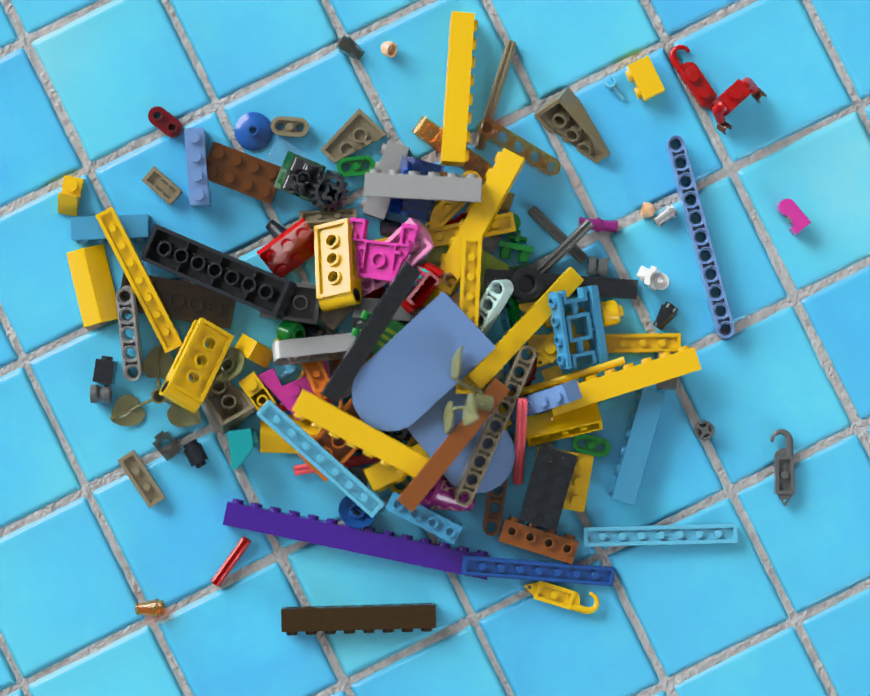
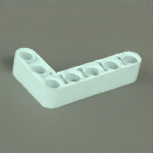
M508 279L492 281L479 302L478 328L484 332L485 336H487L513 292V284ZM503 368L488 383H491L494 378L500 381L504 376Z

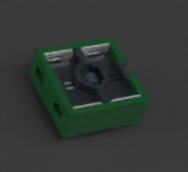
M288 151L274 187L312 202L308 198L312 195V193L308 192V189L312 188L309 182H315L313 176L320 177V171L324 172L326 166Z

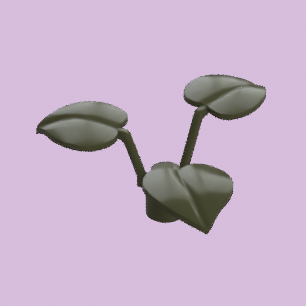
M162 345L153 348L146 356L143 364L144 373L148 378L157 377V389L152 391L150 399L140 404L139 400L133 395L121 396L114 404L110 417L112 422L121 426L139 424L145 417V412L141 407L151 402L157 404L166 402L171 405L167 411V417L174 426L187 427L201 422L199 408L195 413H191L159 394L161 389L160 377L166 379L174 362L173 356L169 352L165 353Z
M463 345L459 347L453 356L451 379L475 392L476 395L469 393L465 406L453 407V401H449L446 404L443 413L445 434H449L452 430L454 413L457 410H463L462 422L463 425L468 426L480 418L476 410L491 411L493 408V396L482 394V390L475 389L459 378L462 367Z

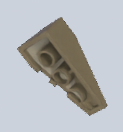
M569 87L556 94L535 113L534 116L546 130L561 136L562 141L565 143L569 142L577 147L578 152L594 163L600 162L611 154L583 104Z
M214 379L203 401V404L223 435L227 431L238 427L255 409L254 404L241 388L239 389L233 385L231 381L218 382Z

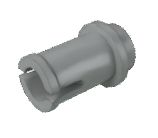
M672 204L670 206L666 205L663 211L652 218L661 227L671 218H676L675 215L678 212Z

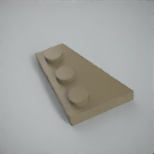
M359 108L320 151L335 164L342 158H346L384 138L387 134Z

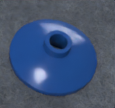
M257 112L243 115L235 125L236 140L243 148L248 150L264 148L268 145L273 135L269 119ZM252 127L257 129L254 134L250 133V128Z
M345 496L339 504L338 512L341 520L352 528H366L376 518V514L371 518L348 496Z

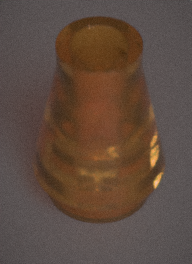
M158 598L143 603H136V615L159 618L165 614V603Z

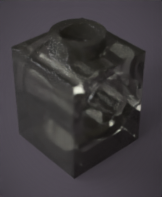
M161 431L154 437L156 441L152 443L167 461H170L184 449L170 431ZM165 439H169L172 443V447L169 450L164 449L162 446Z

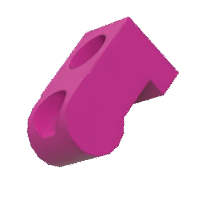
M784 199L778 203L777 211L781 216H785L793 226L789 229L793 236L811 223L792 199Z

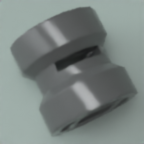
M589 256L587 275L599 274L601 277H606L609 258L597 259L594 256Z
M91 384V403H111V385L98 386Z

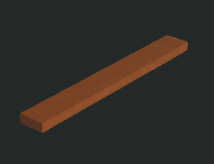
M497 378L492 380L482 393L493 396L492 410H476L480 418L468 426L463 425L461 419L397 498V501L411 512L415 510L509 393L510 389Z

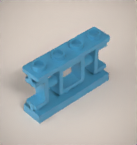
M598 285L578 287V297L567 299L566 290L548 293V304L552 315L551 324L554 329V344L557 350L556 360L560 369L577 367L576 357L587 356L588 364L609 361ZM583 301L585 312L579 313L577 302ZM564 304H570V315H564ZM581 317L583 336L573 337L570 319ZM589 339L590 350L584 351L583 340ZM575 342L576 353L570 354L569 343Z
M392 493L385 506L386 510L451 544L456 542L462 530V524L435 510L423 507L422 503H419L415 510L411 512L397 501L401 494Z

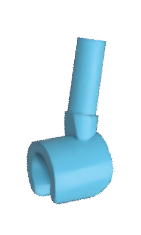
M610 76L614 83L608 85L604 81L605 87L609 90L612 89L620 100L623 101L625 97L616 86V79Z
M296 364L284 365L287 371L279 377L280 383L289 374L297 370Z

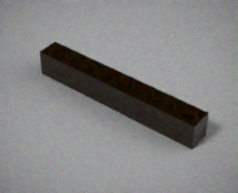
M435 603L281 608V630L286 632V635H298V632H305L306 635H315L317 631H325V634H336V631L343 630L344 634H353L355 630H363V633H375V630L382 629L383 633L394 632V629H402V632H413L414 628H421L422 632L432 631V628H436Z

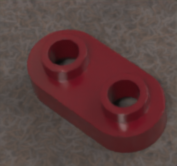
M156 106L150 109L148 113L149 121L170 138H177L182 134L183 126L181 122L164 108ZM156 113L161 114V117L159 119L154 118V115ZM172 124L176 126V129L174 131L169 130V127Z

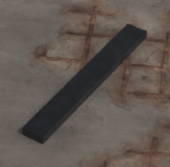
M406 261L403 262L321 392L322 395L337 404L340 402L422 273L419 269Z
M485 269L484 288H488L490 283L495 280H510L515 271ZM541 273L545 281L542 293H545L562 274ZM528 276L523 277L520 281L521 289L528 292L534 288V280ZM581 276L584 281L578 287L598 285L599 297L637 299L638 280ZM577 288L571 295H578Z

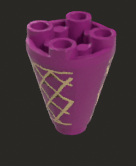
M442 475L422 500V506L430 510L471 511L475 503V497L470 505H459L453 496L456 487ZM467 492L459 494V501L467 500Z

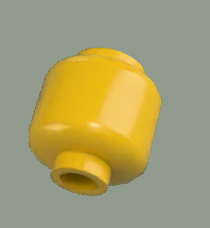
M615 300L600 302L604 327L619 324L621 316H624L622 305H618Z

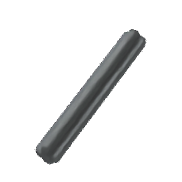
M532 206L529 209L528 214L560 245L568 238L536 206ZM574 245L568 251L581 264L588 258L577 245Z
M586 219L537 270L540 273H547L594 227V224L589 219Z

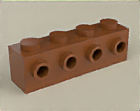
M510 516L509 519H504L498 541L563 562L573 563L579 544L575 540L576 536L567 533L561 536L557 534V530L546 528L545 531L539 529V526L528 523L526 525L520 523V520L513 516Z

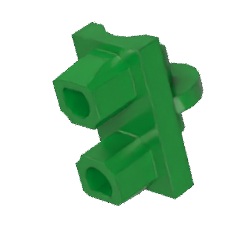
M517 230L516 235H508V240H513L515 243L499 241V256L503 259H510L511 250L519 251L517 261L527 263L534 247L519 244V242L526 243L527 237L520 236L521 231Z

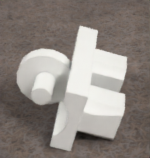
M641 266L637 273V277L651 290H665L669 286V277L657 267L651 266L648 269Z

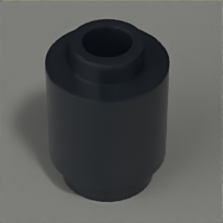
M197 439L183 445V452L191 467L196 466L198 469L207 464L206 460L209 458Z

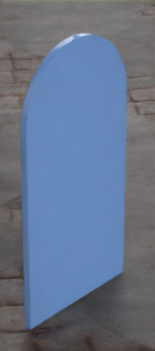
M443 291L361 367L352 384L351 394L354 408L361 417V420L376 429L397 431L407 428L415 423L457 384L455 380L451 379V362L460 346H464L462 349L460 380L489 355L496 346Z
M455 386L415 423L407 427L408 431L429 457L434 454L449 435L445 434L443 413L446 404L449 401H453V407L465 406L468 394L455 393ZM457 410L454 413L452 430L462 419L463 410ZM497 420L492 421L490 424L492 431L499 428ZM484 424L443 474L455 487L458 485ZM505 429L476 493L489 492L501 486L512 471L515 461V449L513 441ZM490 438L483 440V448L491 446ZM478 456L475 458L474 463L476 466L483 464V457ZM475 474L467 476L468 484L475 482Z

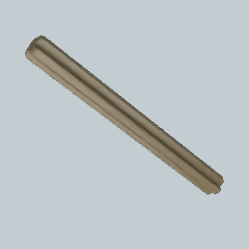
M507 40L474 145V148L478 150H484L516 47V42L512 40Z

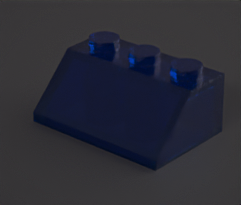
M403 155L399 167L401 174L407 175L409 171H419L420 175L428 176V172H438L442 176L444 170L442 165ZM391 198L388 212L429 222L435 200Z

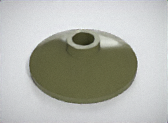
M229 348L214 379L218 382H229L235 379L245 365L243 352L238 348Z

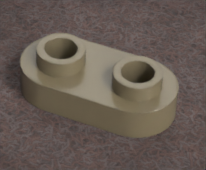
M278 116L272 120L271 129L277 136L302 138L308 134L309 124L303 118ZM280 123L284 124V129L282 130L277 128ZM298 125L303 126V130L300 132L296 130Z

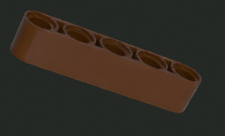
M508 478L502 483L501 493L495 494L492 490L487 492L482 527L489 536L496 535L500 530ZM493 502L498 503L500 506L499 511L496 513L489 511V505ZM490 521L495 522L497 525L496 530L493 532L486 530V524Z

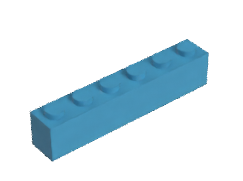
M641 388V391L637 390L634 400L637 402L636 409L631 410L629 417L632 423L630 428H626L624 435L627 441L625 446H621L619 457H622L620 465L616 464L614 470L616 480L615 483H611L608 494H611V499L632 505L635 504L665 393L647 388Z

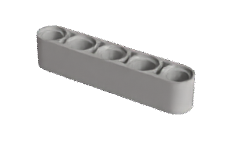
M124 286L116 293L123 372L127 380L136 381L144 373L137 296L131 286ZM122 291L130 293L129 300H125L122 297ZM124 310L131 311L132 319H127L124 316ZM126 329L133 330L134 338H129L126 335ZM128 348L135 349V357H131L128 354ZM130 367L137 368L138 375H132Z
M351 333L275 341L272 343L273 361L276 365H289L343 359L356 337L351 335Z

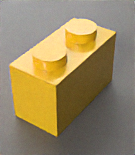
M649 56L626 67L625 75L629 82H633L635 86L633 90L637 99L641 98L642 102H645L665 91Z

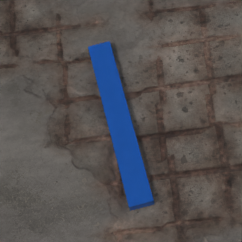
M463 555L461 574L613 586L615 567Z

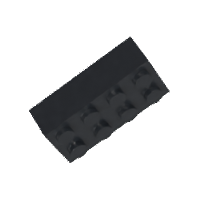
M539 445L518 516L519 520L556 531L578 458L577 455Z

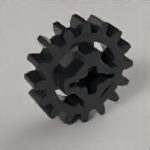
M327 170L326 173L320 171V177L314 175L315 182H309L312 188L308 189V192L312 193L308 197L313 201L312 205L318 206L319 210L330 212L331 208L336 211L337 205L343 206L341 201L347 200L348 198L345 196V193H349V190L345 189L349 185L344 181L345 177L331 170Z

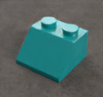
M254 428L227 431L232 470L239 469L256 448V443H259L258 431L254 432Z

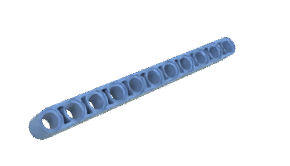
M678 135L672 136L665 145L714 330L719 338L726 339L734 334L735 327L686 145L682 137ZM671 141H678L680 148L678 150L672 149L670 146ZM676 159L684 161V168H678L675 165ZM682 177L689 179L690 184L688 187L681 185L680 180ZM686 196L694 198V205H688L685 202ZM692 214L699 216L700 221L698 224L691 222L690 217ZM697 232L702 233L705 237L701 243L695 239ZM702 251L709 253L710 258L708 261L701 259L700 254ZM707 269L714 271L715 276L712 280L707 279L705 276ZM712 288L719 290L718 298L711 296L710 291ZM717 306L724 308L725 313L722 317L717 316L715 313ZM722 325L729 327L728 335H723L720 332Z

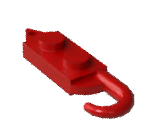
M685 45L674 46L669 54L672 65L699 106L712 110L711 103L716 100L715 97L717 95L698 66L693 62H686L681 65L676 57V53L679 50H685L689 53L690 49Z

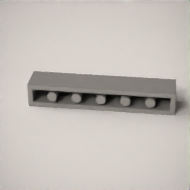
M370 169V173L365 172V197L477 203L482 201L483 179L478 178L479 175L467 174L466 178L459 177L458 173H447L446 177L440 176L438 172H428V176L420 175L419 171H409L408 175L401 174L399 170H389V174L381 173L382 170Z

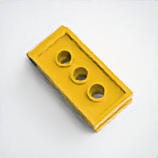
M348 218L314 226L316 299H318L320 308L324 312L358 305L362 301L361 277H358L356 247L355 240L352 238L354 236L353 227Z
M202 317L199 320H194L159 394L189 412L195 413L203 403L234 336Z

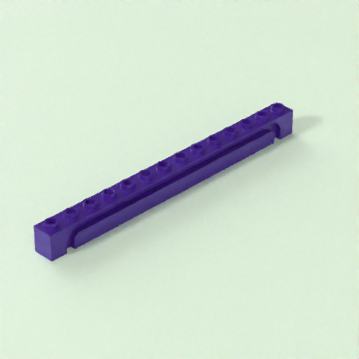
M234 498L232 501L227 502L223 525L456 574H461L463 555L492 557L488 555L487 551L477 550V553L469 551L470 548L458 546V549L450 547L451 544L439 542V545L433 544L432 540L421 538L420 541L413 540L411 535L402 534L401 537L394 536V532L383 530V533L375 532L376 528L369 526L364 529L352 528L346 524H337L338 520L327 518L326 521L319 520V516L308 514V517L300 516V512L289 510V513L281 512L282 508L270 506V509L262 508L263 504L252 502L251 505H246L244 500ZM470 576L487 580L488 578L483 576Z

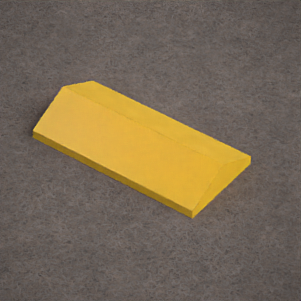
M104 244L66 253L84 327L117 320L116 292Z
M288 415L311 437L319 431V429L311 425L312 421L306 418L304 421L301 419L297 420L293 415ZM261 419L260 452H298Z

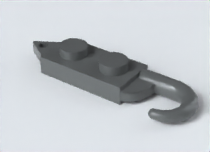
M778 429L772 433L770 441L774 442L775 437L781 434L785 437L786 448H781L774 454V494H777L782 504L786 506L792 494H795L793 438L789 431Z

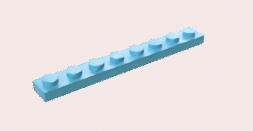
M270 399L256 413L257 416L371 518L385 505L383 500Z
M737 523L583 527L584 547L738 543Z

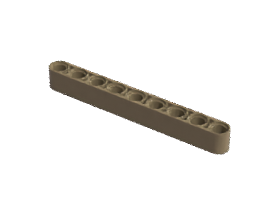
M524 345L515 353L503 381L505 386L514 385L515 392L512 395L507 394L501 401V403L505 402L507 405V410L504 413H500L497 406L485 421L454 491V500L461 506H468L472 503L536 359V351L530 346ZM525 349H528L531 353L527 360H524L522 357V352ZM517 367H521L523 370V374L520 377H515L514 370ZM497 420L499 428L492 431L490 424L492 421ZM486 438L491 439V446L489 448H483L482 442ZM478 456H482L484 459L483 464L480 466H476L474 463L475 458ZM475 474V482L468 484L467 476ZM467 492V500L459 501V494Z

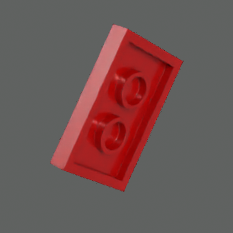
M302 218L258 250L257 253L273 274L283 278L315 255L314 232L305 219Z

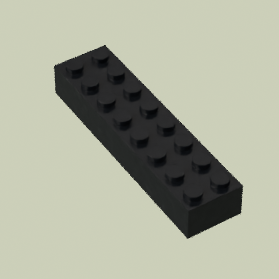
M157 224L154 225L140 259L281 320L297 286L294 282Z

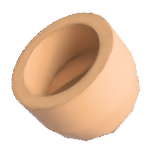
M384 42L381 45V53L387 57H394L397 52L396 43Z
M643 202L641 217H652L655 214V207L651 203Z

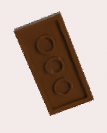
M213 141L207 157L208 180L269 204L273 203L277 192L274 183L281 167Z

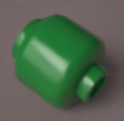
M284 320L277 328L278 340L305 338V328L299 322Z

